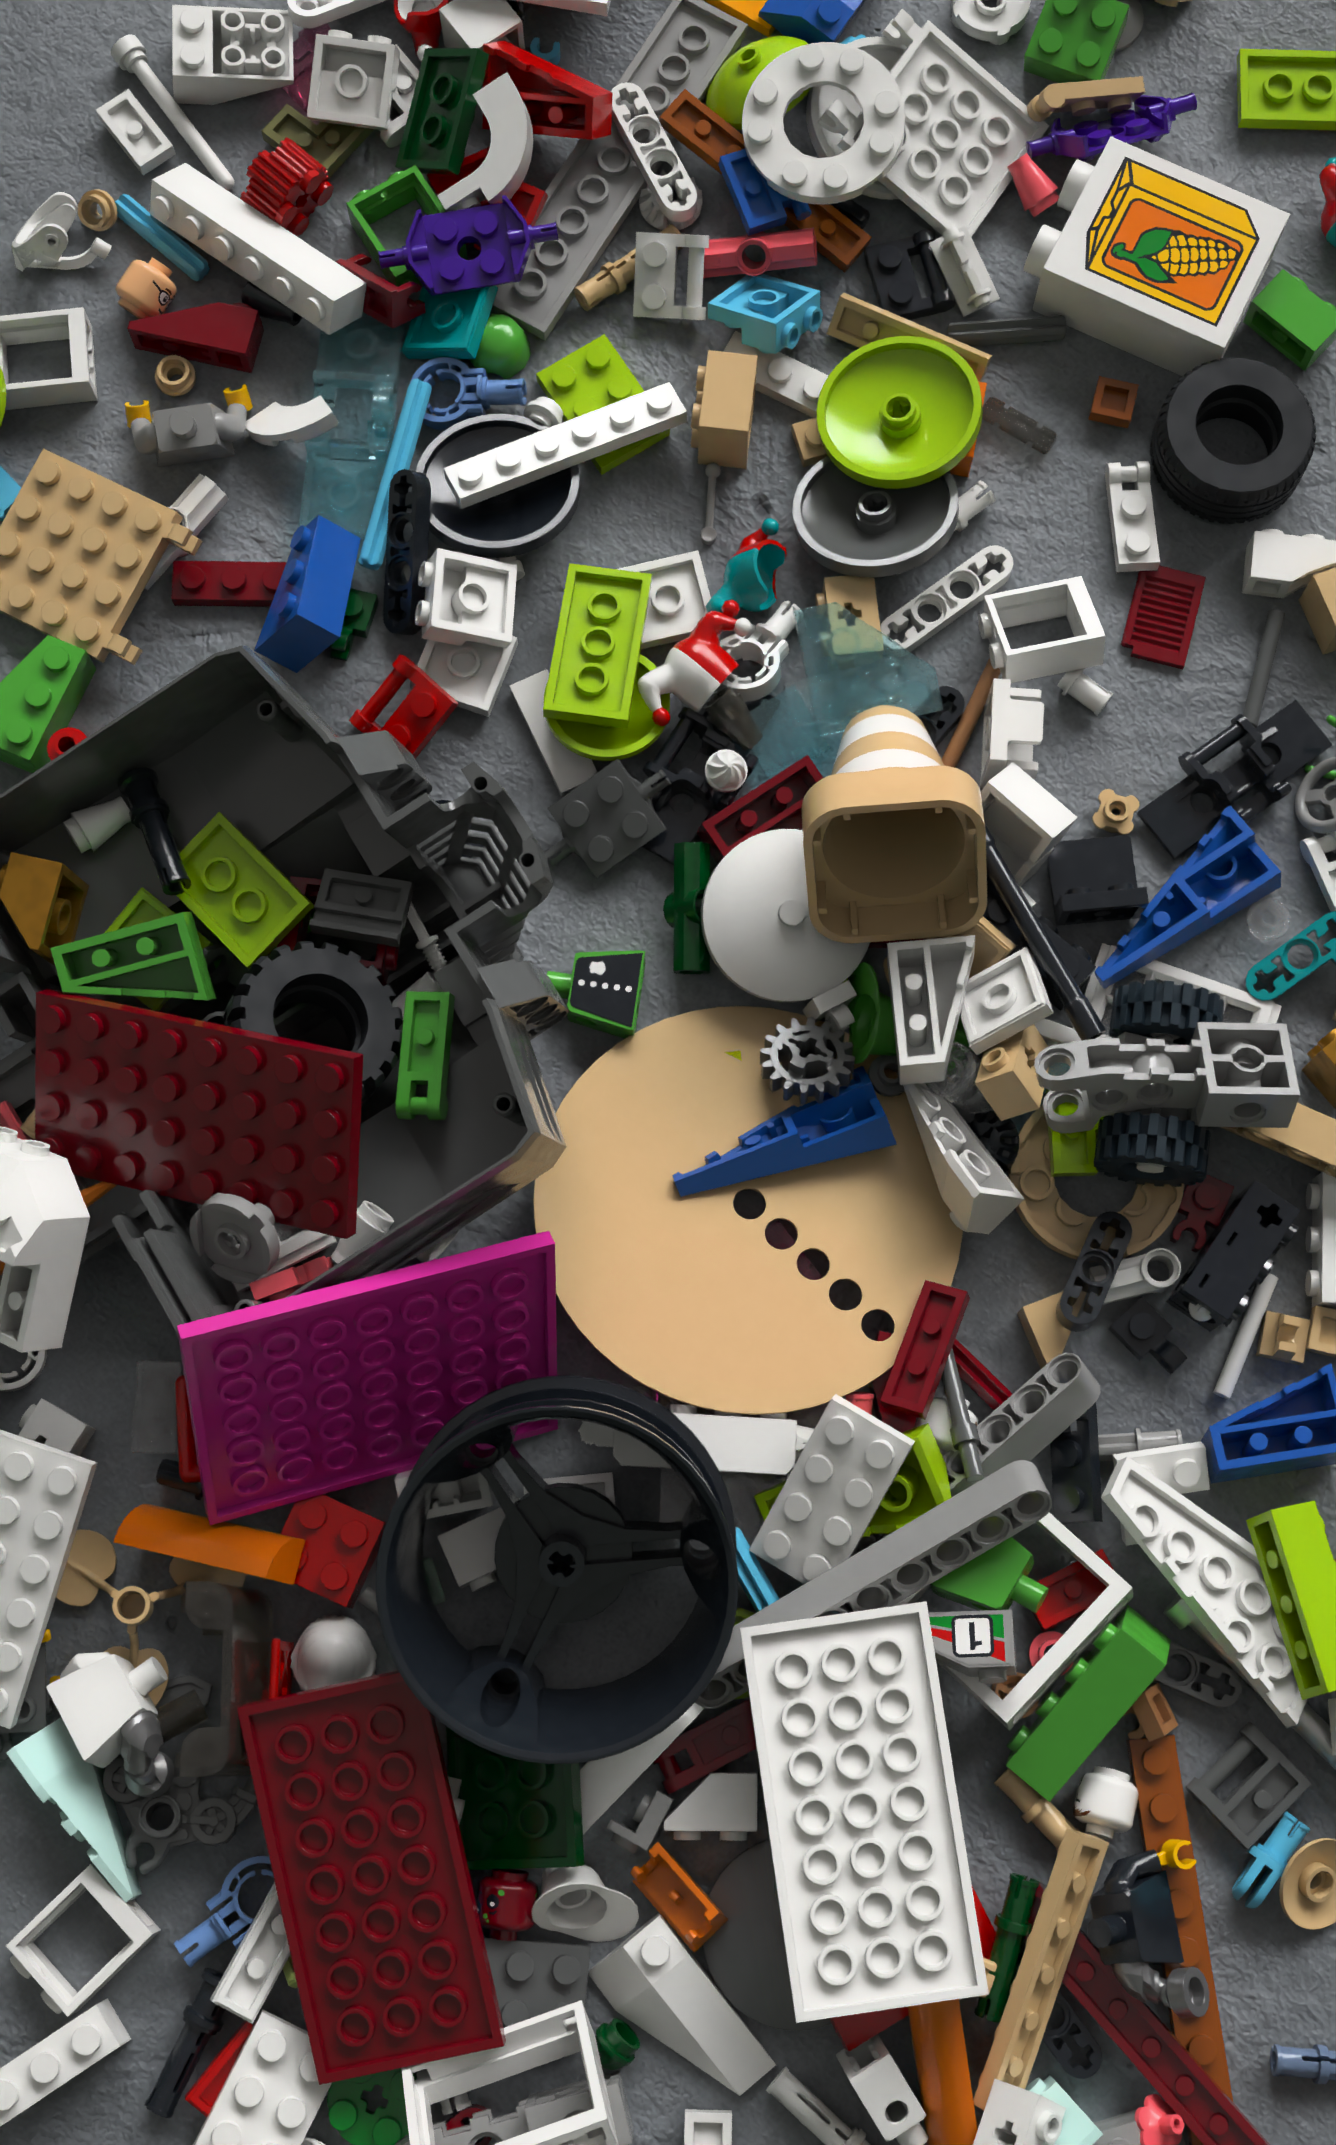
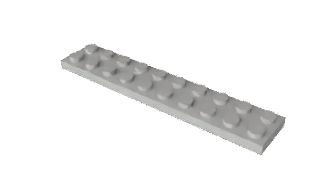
M673 0L616 86L625 82L639 86L648 99L658 120L684 89L703 102L709 85L717 71L737 51L748 34V24L702 0ZM627 100L620 101L621 105L625 104L631 113V119L635 117L634 103L629 104ZM613 119L611 135L593 140L580 139L545 190L548 198L534 226L556 222L559 240L535 243V249H531L521 281L496 285L498 291L491 312L513 318L522 329L543 340L547 339L574 298V288L584 283L640 198L641 190L646 189L648 186ZM641 129L635 132L633 137L640 143H649L655 138V134L648 129ZM664 130L672 146H674L677 139ZM663 161L656 162L652 165L651 171L654 174L657 172Z

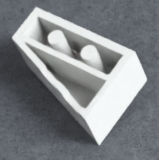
M975 935L887 943V966L900 1085L944 1081L973 963Z

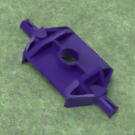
M1192 92L1174 99L1141 95L1134 101V110L1127 109L1111 114V119L1098 123L1093 120L1079 122L1073 126L1074 129L1069 130L1062 128L1060 118H1056L1051 127V133L1048 136L1026 141V151L1031 159L1051 152L1056 156L1064 155L1076 160L1090 162L1096 154L1103 152L1110 136L1128 144L1142 140L1154 143L1159 141L1163 135L1170 133L1172 121L1176 120V115L1196 110L1197 100Z
M506 195L502 196L503 203L424 216L421 209H419L415 213L405 242L406 245L399 249L378 251L381 270L405 265L407 270H412L431 296L520 282L531 249H535V243L559 240L556 222L538 226L527 225L526 220ZM464 244H477L481 248L479 256L473 260L461 258L458 253Z

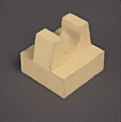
M1265 1311L1262 1318L1256 1356L1301 1365L1304 1362L1310 1320Z

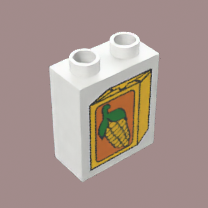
M1110 136L1095 166L1079 159L1073 164L1057 202L1058 207L1071 212L1062 232L1044 224L1033 242L1023 270L1040 278L1032 310L1044 316L1062 315L1066 319L1067 326L1184 377L1185 373L1192 371L1196 366H1201V364L1206 362L1210 363V361L1215 359L1220 360V358L1224 357L1274 255L1290 214Z

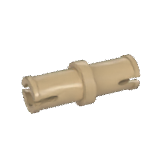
M1009 1768L994 1782L1023 1812L1021 1818L1027 1824L1031 1821L1057 1848V1851L1063 1841L1067 1828L1081 1832L1069 1822L1051 1801H1047Z

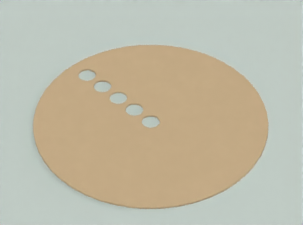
M752 1006L708 1008L666 1018L620 1041L598 1058L582 1074L561 1102L556 1112V1117L567 1147L554 1167L535 1179L533 1198L535 1232L538 1234L549 1231L555 1242L556 1295L577 1329L599 1353L642 1385L669 1398L695 1407L735 1414H781L813 1408L830 1402L835 1394L844 1397L863 1388L893 1367L925 1280L951 1287L959 1261L963 1230L957 1227L951 1220L949 1215L951 1210L941 1197L905 1091L894 1097L882 1096L875 1092L887 1116L897 1145L680 1197L672 1175L677 1172L685 1174L705 1166V1156L716 1151L720 1156L739 1146V1136L792 1105L796 1107L802 1106L797 1095H793L786 1101L783 1100L782 1088L772 1092L769 1089L770 1079H762V1065H760V1050L764 1048L766 1035L775 1036V1028L778 1024L786 1029L791 1028L792 1018H796L800 1025H806L808 1019L802 1014L774 1008ZM818 1021L815 1023V1026L821 1027L825 1022ZM845 1032L844 1042H849V1033ZM869 1055L863 1063H854V1069L863 1066L868 1075L870 1065L879 1055ZM884 1069L886 1077L889 1079L897 1078L896 1072L891 1069ZM814 1096L808 1097L806 1104L815 1101ZM746 1189L759 1192L766 1204L763 1214L755 1219H745L739 1216L733 1207V1200L737 1193ZM783 1219L792 1223L797 1231L795 1244L788 1249L782 1250L772 1247L765 1238V1229L770 1222ZM815 1249L825 1254L829 1261L828 1273L818 1280H810L802 1276L797 1268V1259L802 1252ZM850 1280L860 1288L862 1298L856 1308L846 1311L838 1309L832 1304L829 1298V1290L836 1281ZM880 1310L892 1318L894 1331L888 1339L874 1341L864 1334L861 1323L863 1317L868 1312Z

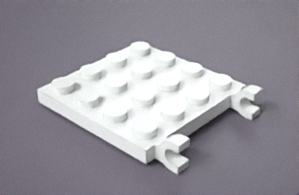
M901 9L896 17L889 22L882 34L893 43L907 46L890 71L903 97L905 135L899 156L886 176L883 179L880 177L878 181L941 235L951 227L956 226L958 229L966 225L972 237L1012 180V175L1007 166L1026 154V141L1041 138L1049 125L1044 121L1035 122L1028 115L1027 106L929 20L921 28L905 10ZM837 98L830 108L826 109L818 123L832 133H840L843 137L837 146L846 151L860 136L864 125L863 111L856 117Z

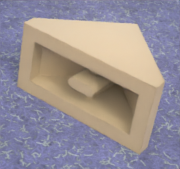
M1081 1291L1076 1303L1072 1306V1315L1075 1317L1078 1316L1086 1296L1084 1291ZM1062 1292L1026 1305L1017 1313L1040 1369L1053 1358L1063 1353L1071 1333L1070 1330L1060 1324L1056 1316V1307Z

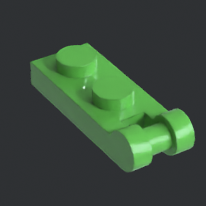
M406 991L395 1106L398 1119H414L416 1115H427L429 1120H444L447 1116L448 1100L446 1091L455 996L450 992ZM416 1085H428L427 1097H416Z

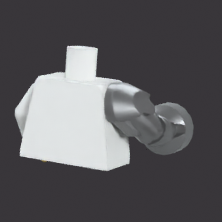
M109 1652L76 1654L62 1671L61 1675L50 1678V1684L46 1688L83 1760L104 1768L121 1754L124 1758L125 1783L134 1794L146 1798H155L167 1792L175 1776L174 1765L166 1754L159 1751V1747L164 1745L160 1722L157 1719L158 1711L148 1694L168 1679L164 1668L154 1657H150L134 1668L130 1661Z

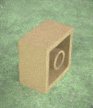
M708 350L706 366H698L696 380L697 396L696 403L693 404L691 420V447L698 448V464L708 465L714 462L719 466L746 469L755 401L758 355Z

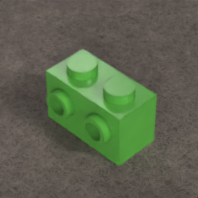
M1284 269L1251 301L1243 321L1304 371L1336 340V307L1329 302H1324L1308 289L1303 280L1293 277Z

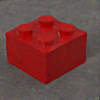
M323 1494L295 1502L280 1533L305 1540L294 1584L344 1607L353 1609L379 1552L383 1531L387 1523Z

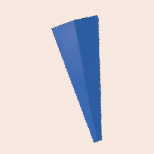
M1231 805L1224 809L1217 824L1208 835L1204 834L1198 842L1196 850L1184 865H1179L1146 909L1143 910L1140 920L1128 935L1124 934L1119 940L1116 950L1102 967L1098 966L1095 970V976L1103 989L1281 887V871L1255 842V833Z
M860 1066L854 1069L852 1073L853 1079L850 1080V1084L848 1087L840 1086L839 1096L836 1098L827 1092L824 1093L823 1103L821 1104L815 1100L799 1107L792 1105L739 1136V1146L722 1156L713 1151L705 1156V1166L685 1174L677 1172L672 1175L680 1197L897 1145L887 1116L864 1067Z

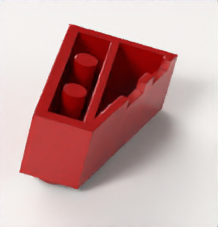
M505 40L483 44V51L489 54L483 87L507 72L527 107L533 134L588 140L611 135L612 92ZM483 113L482 129L490 130L489 123Z

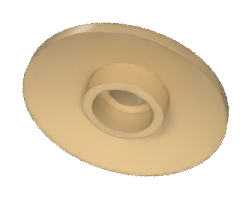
M1320 1838L1305 1844L1291 1857L1282 1874L1279 1889L1281 1906L1286 1916L1302 1928L1316 1930L1336 1922V1839Z

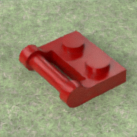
M399 654L392 663L394 669L363 709H357L349 721L362 733L388 731L416 759L459 703L413 661ZM409 679L415 684L414 688L385 725L381 727L375 722L376 718L404 682Z

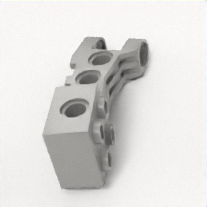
M1197 1022L1190 1045H1165L1164 1039H1146L1145 1044H1120L1119 1038H1096L1056 1044L1040 1051L1035 1058L1034 1064L1039 1086L1042 1089L1044 1087L1050 1090L1043 1099V1110L1047 1125L1059 1133L1089 1131L1094 1128L1102 1116L1146 1108H1196L1198 1126L1288 1128L1300 1097L1287 1024ZM1055 1063H1065L1070 1066L1069 1071L1060 1076H1052L1046 1072L1048 1067ZM1065 1102H1071L1078 1106L1077 1110L1068 1116H1061L1054 1112L1058 1105Z
M620 2070L604 2074L618 2144H631L633 2140V2124ZM587 2079L530 2094L528 2098L518 2101L519 2106H516L517 2112L493 2118L491 2108L472 2114L473 2118L469 2120V2125L447 2130L445 2121L434 2123L435 2145H475L477 2140L482 2137H492L499 2143L591 2110L593 2107ZM409 2136L395 2145H410Z

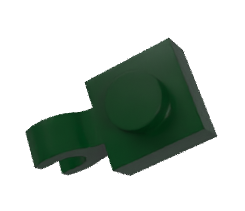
M350 588L340 638L328 647L332 649L331 658L347 661L354 637H368L379 603L376 594Z

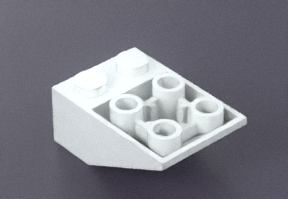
M172 5V76L174 100L176 103L215 105L294 84L293 21L289 16L288 10Z

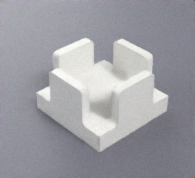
M993 679L984 707L980 788H984L989 780L1012 762L1035 780L1038 773V762H1033V745H1040L1043 739L1044 704L1040 702L1041 690L1011 688V679Z

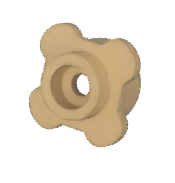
M1111 789L1103 790L1098 796L1100 806L1098 812L1092 817L1093 824L1097 828L1111 833L1118 832L1120 835L1131 833L1134 828L1132 822L1133 814L1140 806L1138 799L1132 795L1127 797L1116 795ZM1118 809L1120 814L1114 815L1112 810Z

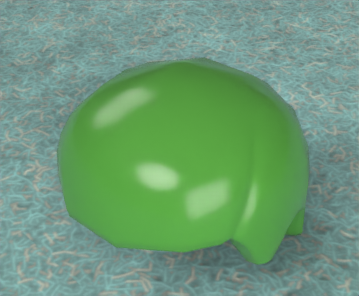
M503 314L489 315L476 358L469 359V361L475 368H484L487 374L495 373L504 379L512 378L525 368L530 358V341L524 330L513 318Z

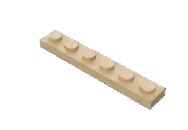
M1067 1828L1063 1841L1058 1848L1057 1858L1047 1887L1042 1894L1041 1905L1032 1931L1027 1938L1026 1948L1019 1969L1011 1984L1010 1995L1000 2024L996 2028L988 2059L979 2077L978 2088L973 2101L974 2105L983 2111L994 2079L1023 2089L1026 2088L1109 1842L1096 1836Z

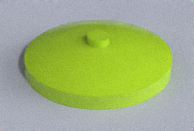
M896 336L880 339L866 344L849 354L833 369L826 379L818 398L816 410L820 439L831 461L843 473L854 480L885 489L919 486L939 478L954 468L966 456L976 441L983 415L980 386L976 375L966 360L956 351L940 342L916 336Z

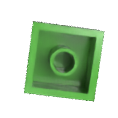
M1046 0L1024 56V71L1057 83L1105 79L1127 22L1129 5L1117 0Z

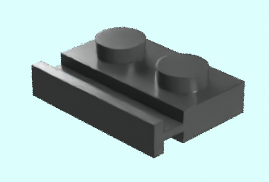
M325 868L314 906V916L309 923L311 932L399 947L401 942L400 935L402 929L404 930L414 893L413 884L409 881Z

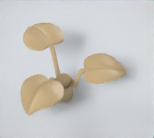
M77 1530L56 1598L71 1606L84 1607L94 1601L99 1588L114 1598L112 1603L114 1615L118 1620L128 1625L127 1632L130 1638V1649L114 1646L104 1652L116 1654L130 1661L134 1668L150 1657H154L159 1661L168 1679L148 1693L156 1707L167 1688L169 1680L168 1664L164 1655L159 1650L153 1648L139 1650L137 1632L138 1625L145 1623L151 1617L154 1609L153 1603L182 1593V1602L188 1611L197 1616L214 1617L226 1612L235 1604L241 1594L247 1574L174 1557L170 1562L169 1573L178 1586L150 1594L136 1586H128L118 1591L105 1581L114 1573L117 1564L116 1553L111 1542L98 1532Z

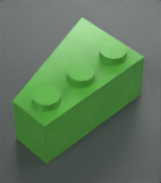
M192 912L177 913L50 948L62 992L207 1001L216 999Z

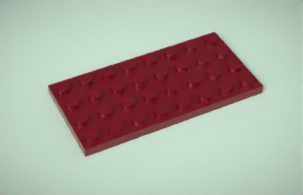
M45 989L36 992L35 1140L49 1144L50 1152L67 1158L73 1175L141 1191L147 1189L158 1192L162 1196L203 1205L216 1193L232 1194L242 1197L253 1204L260 1203L267 1206L274 1214L276 1223L347 1239L356 1234L364 1054Z
M398 1670L239 1706L237 1708L319 2085L503 2047L506 2042L503 2022L435 1716L414 1695Z

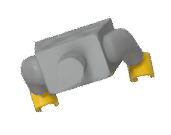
M244 384L241 389L231 391L230 387L223 390L228 406L226 412L212 403H203L157 410L152 412L151 420L149 401L143 400V404L138 406H131L129 402H126L124 405L127 426L131 428L136 449L145 455L156 453L158 467L235 456L233 442L238 441L243 436L247 411L253 408L247 385Z

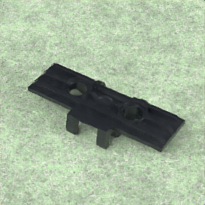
M717 693L703 715L687 707L681 709L678 714L679 722L653 762L648 761L643 768V772L649 778L661 769L666 775L657 782L660 783L667 777L671 782L670 786H667L651 798L655 812L667 829L644 844L643 848L674 865V844L692 842L697 835L700 825L706 821L713 808L720 812L734 802L742 786L733 792L715 790L710 786L705 777L706 762L713 753L719 750L735 751L746 762L748 770L747 780L759 762L758 758L749 754V752L774 715L781 701L768 694L755 701L738 702L727 699ZM721 726H729L736 731L738 737L732 743L726 737L717 734L715 730ZM694 729V732L702 739V747L689 768L684 767L676 775L668 771V768ZM681 793L687 794L693 799L694 806L689 812L677 813L669 804L672 797Z
M1297 700L1287 705L1256 728L1244 715L1238 714L1231 720L1229 727L1192 753L1186 751L1178 757L1179 764L1188 776L1138 811L1137 815L1170 856L1175 859L1199 842L1204 834L1208 835L1220 820L1221 813L1228 806L1231 805L1247 824L1273 803L1284 798L1291 792L1292 788L1286 781L1282 784L1280 783L1328 750L1332 743ZM1239 740L1243 746L1241 748L1244 752L1242 758L1223 772L1219 769L1209 774L1203 765ZM1262 747H1270L1277 752L1279 761L1276 765H1273V761L1264 753ZM1197 793L1208 795L1213 802V809L1207 813L1196 811L1191 805V796Z

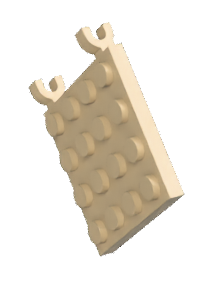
M43 448L0 526V612L45 635H50L87 651L90 657L104 663L110 652L135 665L142 650L132 645L129 639L119 635L169 543L195 556L202 541L193 536V532L190 529L180 525L183 517L177 511Z

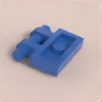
M745 149L720 156L718 165L748 236L785 224L787 214L784 208L786 207L793 209L797 220H804L812 214L808 203L790 199L771 188L755 166H752Z

